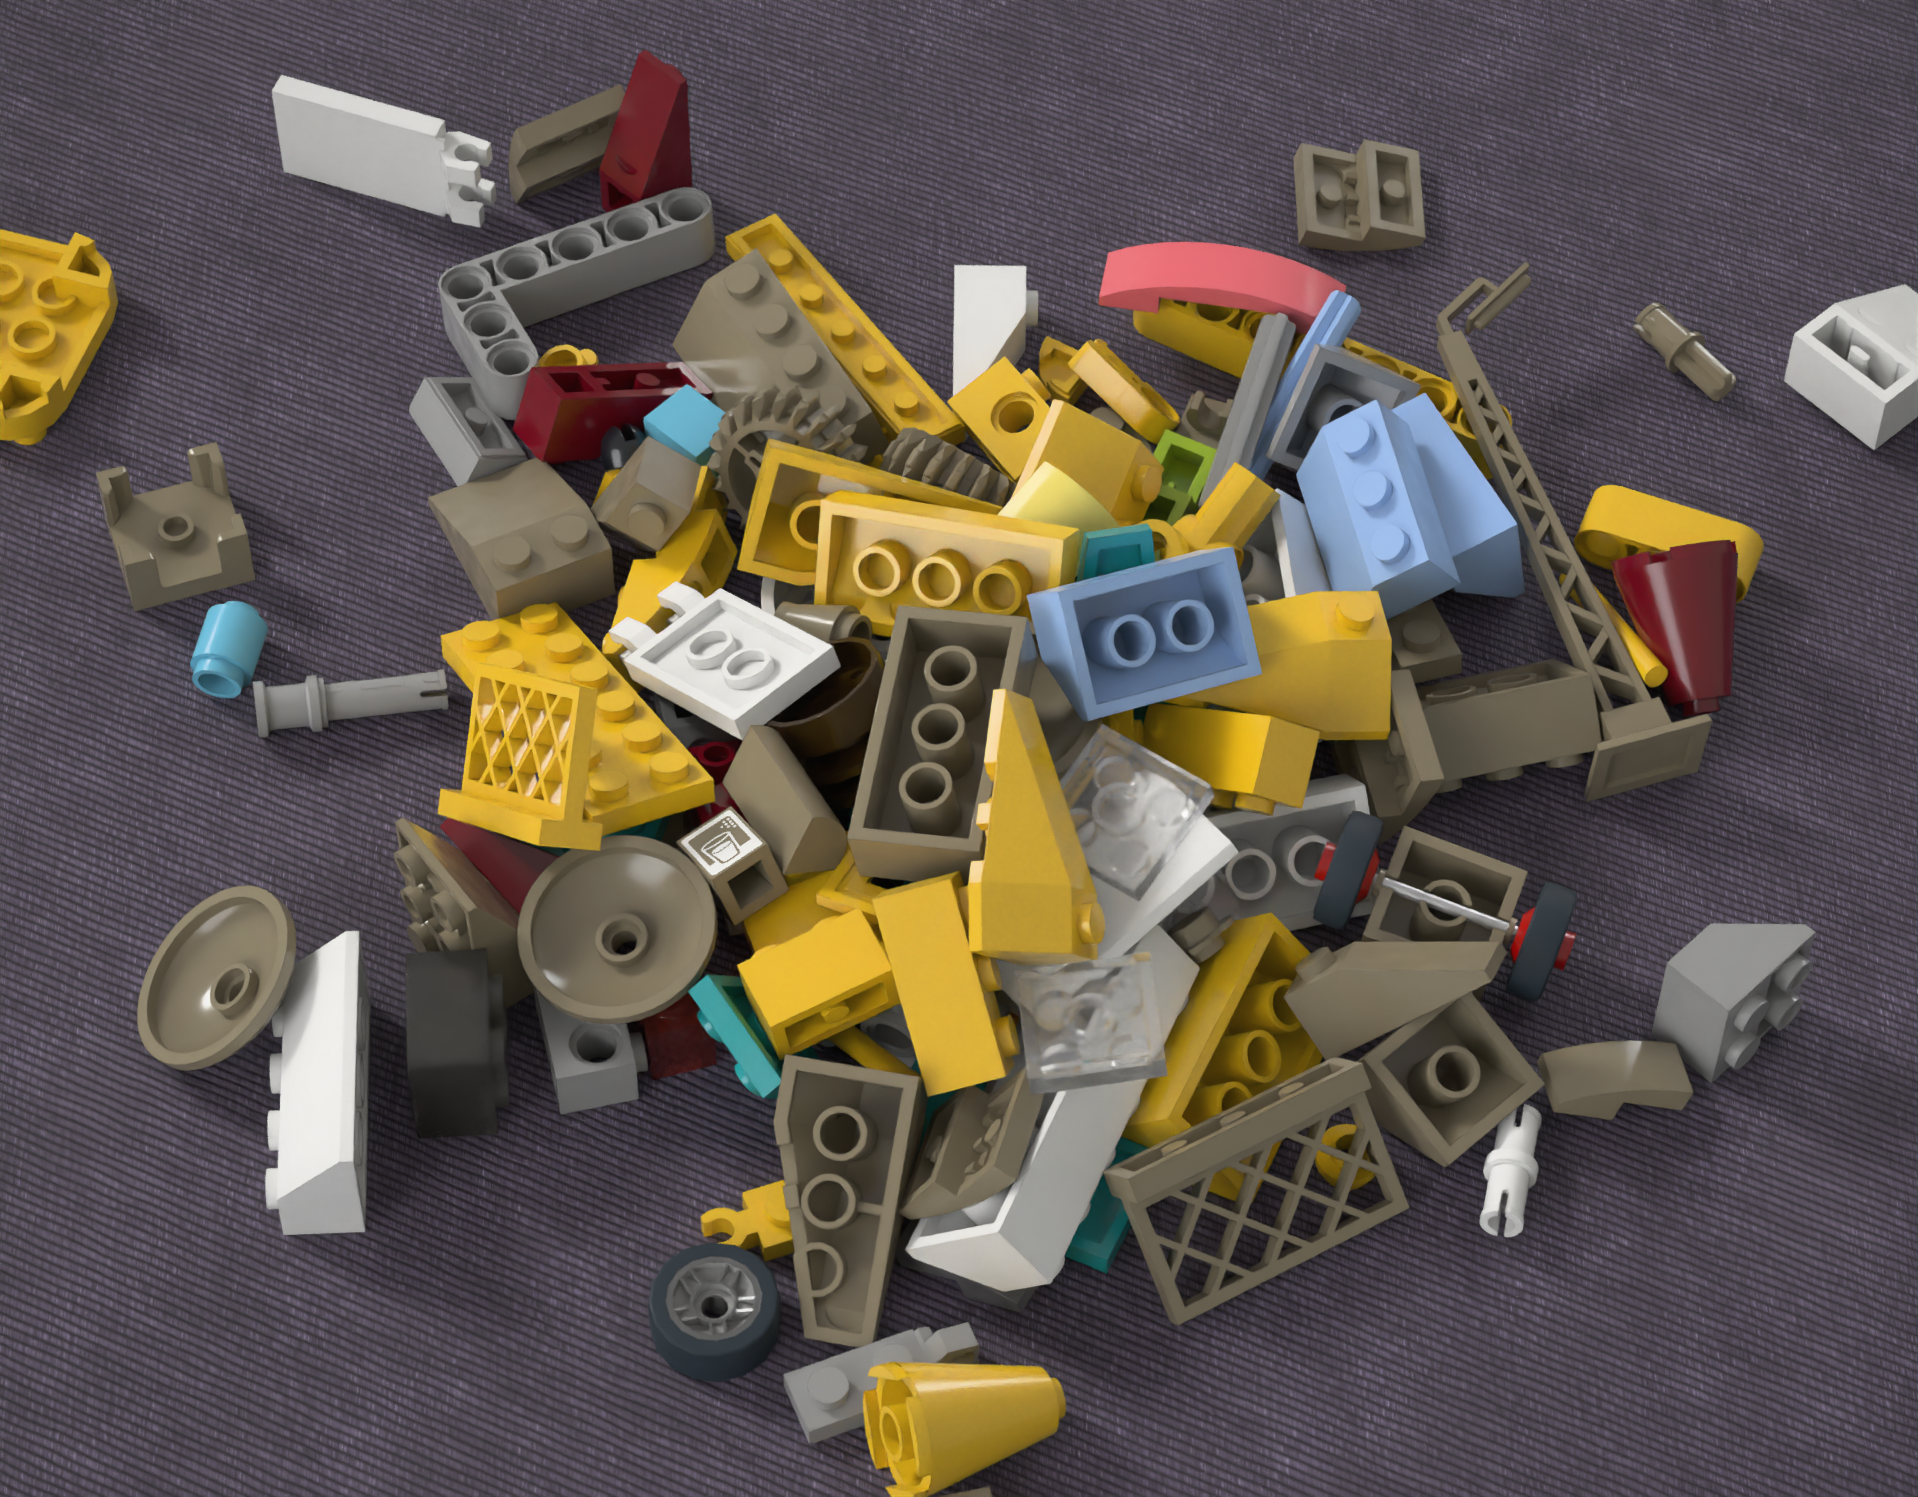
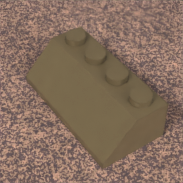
M754 249L705 281L672 346L681 360L713 392L711 399L713 404L726 413L732 407L735 408V404L747 394L758 393L763 388L771 387L774 384L780 391L785 387L797 384L803 398L809 393L819 391L821 407L826 410L830 406L840 405L837 419L843 426L857 424L851 439L855 444L868 446L865 456L859 462L867 465L874 460V456L885 453L889 443L873 411L757 249Z

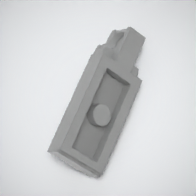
M969 1322L937 1330L934 1334L929 1326L917 1328L915 1331L910 1329L783 1374L784 1388L808 1442L813 1444L864 1426L863 1394L864 1391L876 1389L878 1379L877 1377L867 1376L870 1368L887 1362L979 1364V1344Z

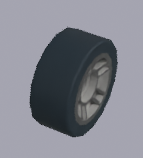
M706 1243L690 1247L665 1262L652 1281L648 1308L650 1330L655 1347L671 1368L696 1380L717 1382L744 1376L766 1360L778 1341L781 1320L780 1294L773 1273L757 1255L736 1245ZM712 1308L715 1314L723 1316L711 1319L705 1316V1310Z

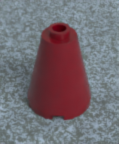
M1717 540L1669 547L1670 551L1650 555L1649 552H1644L1611 562L1614 580L1639 638L1668 671L1666 680L1659 685L1668 707L1681 706L1683 717L1721 711L1719 699L1730 697L1732 690L1738 553L1735 541Z

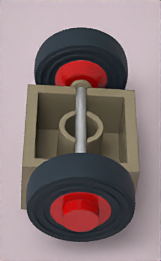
M1353 810L1346 821L1338 844L1327 841L1317 866L1314 879L1322 881L1323 885L1314 907L1313 919L1335 929L1344 930L1345 926L1349 923L1355 905L1364 900L1368 895L1370 887L1374 886L1371 895L1377 898L1360 942H1500L1501 944L1509 945L1511 938H1513L1514 940L1510 948L1513 965L1506 982V991L1525 1000L1537 1002L1542 996L1552 969L1556 968L1563 971L1571 952L1576 933L1568 931L1567 928L1577 902V893L1561 885L1546 882L1541 888L1534 908L1524 913L1519 926H1516L1518 919L1512 917L1528 871L1404 825L1388 869L1381 868L1379 874H1377L1376 871L1380 859L1376 848L1383 832L1384 821L1367 813ZM1487 984L1471 991L1479 1003Z

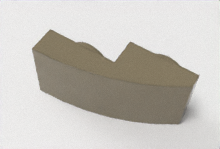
M1635 1040L1589 1043L1542 1053L1537 1061L1552 1110L1556 1113L1612 1120L1623 1103L1682 1110L1694 1093L1676 1043Z

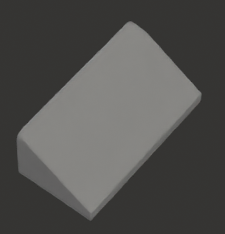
M425 377L410 404L409 412L457 486L528 460L501 417L497 416L489 406L473 377Z

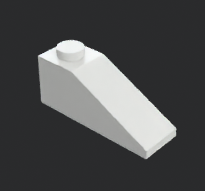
M954 265L953 396L1004 356L1015 367L1025 352L1026 326H1038V291L1026 290V266ZM965 432V440H966L969 435Z

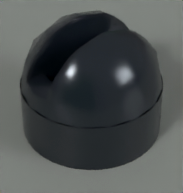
M625 423L621 431L616 426L610 427L601 440L600 452L604 470L624 467L646 439L644 432L630 423Z

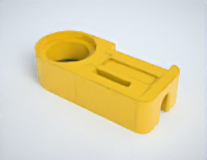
M1096 339L1094 342L1087 340L1068 362L1069 367L1137 433L1158 445L1165 429L1173 431L1181 422L1178 413L1150 384L1143 382L1107 347L1108 344L1102 339Z

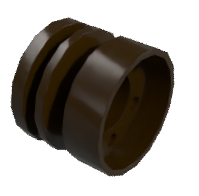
M853 636L826 642L833 646L841 667L764 724V726L775 729L783 737L831 810L854 807L885 668V661L876 647L868 639Z

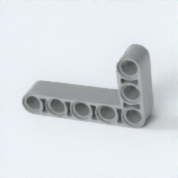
M683 187L673 189L456 265L442 274L439 279L438 288L446 334L469 373L475 379L489 406L497 416L507 420H516L531 367H540L537 350L524 327L699 266L707 262L714 255L716 243L710 197L704 191L696 188Z

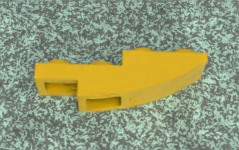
M701 466L691 511L663 547L656 551V558L633 560L626 584L621 587L618 594V608L611 628L626 617H629L649 626L656 634H659L669 626L667 619L676 613L671 608L666 609L661 606L657 595L675 581L697 590L704 598L709 597L719 588H723L738 550L725 526L728 511L722 510L726 499L721 491L711 489L715 482V477L709 467ZM607 633L602 643V654L638 694L644 686L631 679L627 668L622 664L619 657L627 648L623 644H617L612 641L610 634Z

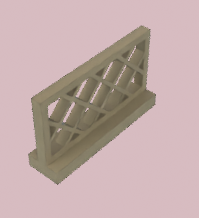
M1333 1057L1102 1171L1111 1195L1122 1200L1170 1323L1180 1325L1409 1209L1408 1202L1364 1092L1372 1087L1362 1063ZM1349 1107L1357 1129L1348 1153L1325 1145L1321 1141L1331 1115ZM1311 1126L1307 1137L1297 1133ZM1285 1138L1304 1145L1290 1182L1263 1172L1273 1144ZM1365 1149L1370 1162L1362 1159ZM1318 1151L1344 1161L1331 1199L1304 1188ZM1253 1155L1249 1166L1239 1162ZM1227 1167L1246 1174L1232 1212L1205 1201L1214 1174ZM1358 1167L1375 1173L1385 1198L1383 1201L1363 1211L1345 1205ZM1260 1180L1287 1190L1273 1228L1246 1217ZM1194 1184L1191 1195L1180 1191ZM1168 1196L1187 1202L1174 1241L1156 1235L1146 1211V1207ZM1301 1196L1328 1206L1318 1233L1305 1240L1287 1234ZM1201 1209L1229 1219L1215 1257L1187 1247ZM1342 1212L1351 1215V1217L1338 1223ZM1243 1225L1270 1235L1260 1263L1248 1269L1229 1263ZM1284 1241L1294 1244V1246L1280 1252ZM1160 1244L1168 1248H1171L1167 1259L1164 1256ZM1184 1254L1212 1264L1202 1292L1182 1301L1175 1278ZM1226 1270L1236 1274L1222 1281Z

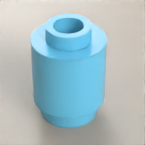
M228 601L224 604L212 606L208 610L190 662L193 670L192 681L201 691L214 697L234 698L241 693L242 688L251 683L268 632L266 622L259 616L258 611L254 607L240 601Z

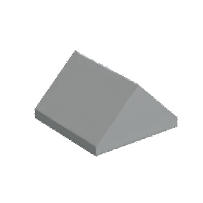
M1315 343L1265 456L1272 461L1299 470L1322 426L1376 399L1392 410L1415 398L1421 385L1341 346Z

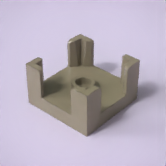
M217 442L188 450L187 455L192 481L134 496L132 495L126 467L120 466L96 472L105 520L134 611L255 580L248 534L241 513H235L229 494L225 466Z

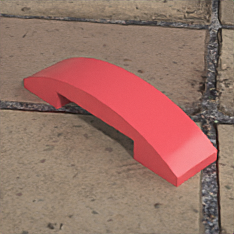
M1163 242L1138 245L1109 252L1099 294V305L1158 313L1161 298L1273 314L1279 312L1287 315L1288 320L1295 324V333L1307 334L1330 293L1335 290L1346 293V285L1312 267L1263 251L1215 243Z

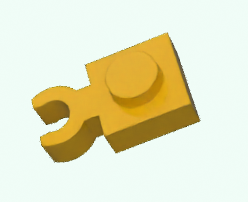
M784 1180L742 1192L744 1209L742 1211L736 1212L729 1208H715L704 1213L701 1216V1229L704 1237L712 1236L719 1232L728 1233L732 1237L725 1242H719V1244L736 1245L746 1251L749 1248L758 1246L764 1262L794 1253L789 1210L786 1209L783 1192Z

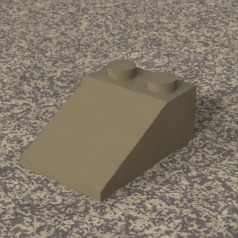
M534 458L428 497L429 506L491 620L520 613L524 608L534 604L557 602L565 612L615 594L612 548L587 504L547 462H541L538 458Z

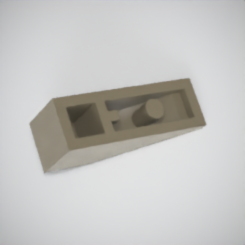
M1353 942L1333 953L1329 947H1323L1312 952L1296 965L1295 970L1298 974L1286 992L1284 999L1327 1061L1492 982L1507 952L1500 942Z

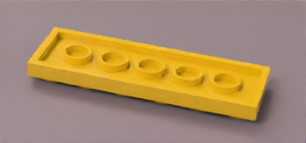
M557 602L530 605L520 613L492 621L472 622L462 630L441 635L443 658L472 693L474 691L477 663L495 664L598 689L582 818L603 824L602 836L715 801L713 778ZM520 700L518 702L519 710L521 708ZM544 707L543 711L544 715L546 716L547 711L546 707ZM529 736L527 737L528 746L530 744ZM553 743L552 747H553V751H554V753H555L556 747H555V743Z

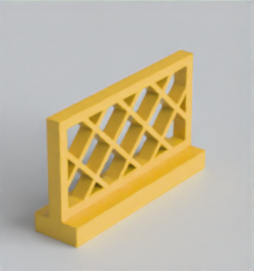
M477 663L462 790L441 788L438 814L538 846L600 851L603 824L582 818L598 689L495 664ZM519 700H520V704H521L520 710H519V706H518ZM544 707H546L547 711L546 716L544 715L543 711ZM528 736H529V740H530L529 746H528V743H527V737H528ZM553 743H555V747H556L555 753H554L553 747H552ZM511 765H512V769H513L512 775H511V770H510V766H511ZM536 773H538V777H539L538 782H537L536 776H535Z

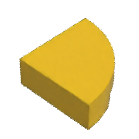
M1047 336L1039 352V379L1050 393L1051 398L1049 400L1053 402V399L1065 401L1073 406L1089 386L1068 365V362L1079 350Z

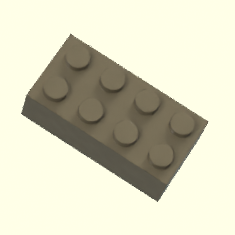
M898 605L847 836L860 876L918 882L960 870L964 886L968 885L971 861L984 860L987 839L985 830L981 831L976 825L978 804L987 803L988 799L992 797L994 785L986 772L984 764L993 690L1008 689L1028 698L1030 696L1038 656L1028 617Z

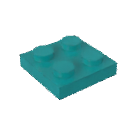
M707 974L688 991L701 1009L697 1012L701 1025L712 1038L720 1043H725L738 1062L734 1066L738 1078L750 1092L757 1096H762L763 1099H778L784 1059H779L748 1001L741 977ZM812 1046L793 1054V1056L821 1060Z

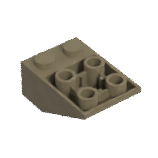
M404 817L395 821L399 850L394 853V859L405 879L406 885L405 888L400 890V894L412 919V924L407 926V933L421 957L425 960L434 957L444 969L442 972L444 981L454 998L461 1005L470 1002L485 1021L533 993V984L523 967L518 950L517 929L520 914L460 849Z

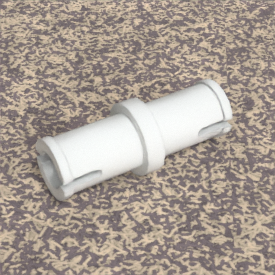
M1524 1104L1521 1125L1519 1127H1516L1515 1123L1517 1108L1498 1123L1494 1150L1487 1154L1483 1173L1488 1184L1479 1222L1486 1232L1495 1236L1498 1235L1502 1213H1505V1217H1507L1504 1237L1516 1236L1522 1232L1528 1189L1537 1180L1539 1167L1534 1159V1152L1542 1118L1541 1114L1530 1105Z

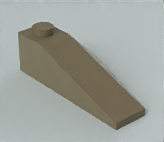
M785 1054L774 1116L776 1143L780 1147L785 1182L783 1192L785 1206L789 1210L795 1251L793 1261L805 1338L858 1348L876 1342L904 1216L898 1213L918 1156L928 1096L921 1077Z

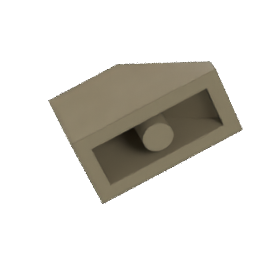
M647 436L593 504L590 511L601 530L636 550L659 551L691 511L701 465Z

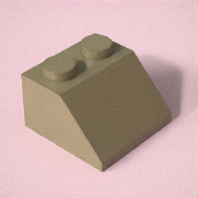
M1471 992L1394 1029L1356 1061L1363 1064L1372 1088L1364 1092L1374 1118L1379 1125L1443 1167L1450 1165L1545 1085Z

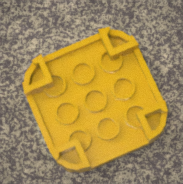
M0 229V440H14L21 445H33L45 437L47 428L53 425L67 409L114 321L118 298L110 264L96 250L95 240L75 232L69 244L64 245Z

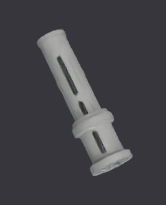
M440 669L436 672L324 684L323 677L317 678L316 675L307 676L304 683L266 687L263 681L253 682L258 736L259 738L269 737L271 730L307 726L311 728L312 732L323 731L322 728L329 727L328 721L434 709L448 710V695L446 690H442L447 689L445 671ZM430 690H439V691H431V692H422V691H430Z

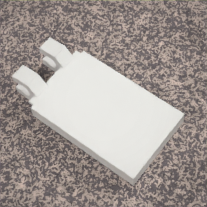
M283 75L280 76L271 91L283 172L443 217L449 214L452 222L476 227L482 226L485 220L484 205L492 207L497 199L495 182L481 178L480 165L488 167L493 159L491 142L460 131L446 132L445 120Z
M677 581L657 595L661 606L666 609L671 608L676 613L667 619L669 626L659 634H656L649 626L629 617H626L608 631L612 641L617 644H623L627 648L619 657L622 664L627 668L632 680L742 741L750 725L766 724L841 667L835 650L830 644L721 588L709 597L704 598L697 590Z

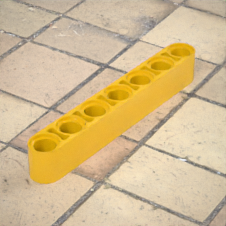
M1161 298L1158 313L1133 310V324L1143 336L1241 379L1261 319L1266 314H1276ZM1295 333L1281 377L1306 334ZM1346 337L1341 347L1420 384L1421 387L1416 397L1423 393L1427 394L1486 480L1493 478L1452 382ZM1500 404L1509 424L1512 427L1511 414L1508 412L1506 407Z

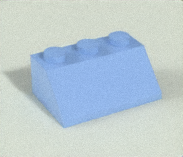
M1426 393L1393 408L1391 411L1410 426L1461 583L1453 588L1455 592L1511 598L1523 594L1525 589L1517 522Z
M1376 399L1322 426L1296 476L1332 591H1378L1386 620L1460 585L1461 583L1409 424Z
M1233 546L1199 550L1027 595L1041 659L1082 721L1098 719L1262 674Z

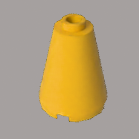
M887 1362L870 1368L867 1376L878 1378L876 1389L864 1391L863 1394L865 1432L875 1468L877 1470L889 1467L897 1483L896 1485L885 1487L891 1497H929L1052 1436L1057 1431L1059 1419H1062L1066 1412L1065 1395L1061 1384L1056 1378H1050L1048 1373L1040 1366Z

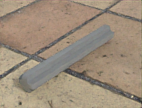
M1278 312L1276 315L1266 314L1261 319L1198 503V509L1202 507L1234 462L1242 465L1247 470L1250 469L1296 332L1295 324L1289 321L1288 316Z

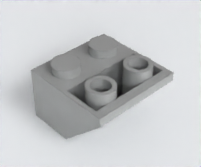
M1711 923L1667 962L1651 1036L1659 1042L1676 1043L1681 1059L1710 1083L1714 1082L1730 1066L1735 1070L1740 1069L1754 1055L1760 1045V1038L1772 1027L1777 1030L1784 1029L1801 1009L1803 999L1799 997L1802 983L1808 977L1813 967V963L1808 959L1816 932L1806 924Z

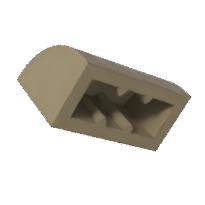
M750 725L722 782L751 827L768 844L783 875L835 870L842 861L847 847V835L843 826L779 732L763 725Z

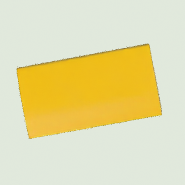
M840 489L821 499L814 605L855 606L861 615L869 617L872 624V634L887 637L892 636L898 605L1028 617V621L1033 622L1027 599L1028 594L1074 583L1081 529Z

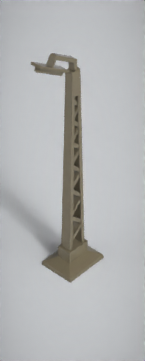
M1525 262L1499 287L1483 277L1477 278L1439 313L1436 322V329L1440 335L1438 337L1437 349L1505 507L1518 524L1519 539L1574 667L1592 674L1602 742L1596 745L1584 792L1586 802L1698 772L1713 720L1708 714L1671 722L1660 697L1651 699L1461 330L1453 332L1450 322L1481 293L1486 295L1487 298L1467 316L1465 333L1470 334L1475 328L1483 330L1531 285L1532 279L1527 275L1529 264ZM1509 472L1515 474L1513 480L1511 479ZM1523 488H1524V490H1525L1527 496H1524V495L1520 494V492H1521V490H1522ZM1529 518L1540 522L1535 531ZM1546 536H1548L1554 549L1542 545ZM1552 570L1567 575L1561 588H1559ZM1573 589H1575L1584 609L1567 602ZM1578 629L1597 637L1589 651H1587ZM1604 651H1606L1615 671L1596 665ZM1606 692L1629 699L1632 704L1613 709Z

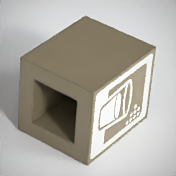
M731 806L676 841L680 852L688 857L704 876L714 898L715 906L734 926L789 891L768 844Z

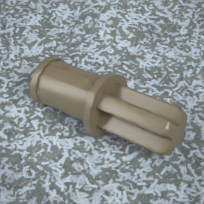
M1659 302L1652 303L1637 316L1635 320L1637 324L1633 325L1634 332L1660 353L1665 359L1666 368L1670 372L1676 373L1681 370L1713 401L1724 399L1728 392L1735 387L1736 377L1704 348V336L1699 332H1691L1685 328L1664 305Z

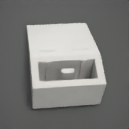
M1906 284L1837 302L1797 331L1793 337L1784 382L1873 450L1877 449L1918 417V293Z

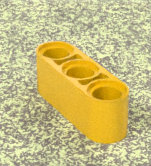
M1605 485L1595 490L1574 539L1575 549L1581 557L1596 566L1612 571L1611 562L1635 554L1649 552L1650 555L1670 551L1669 547L1707 541H1735L1738 553L1736 603L1744 599L1764 550V543L1760 535L1744 524L1616 485Z

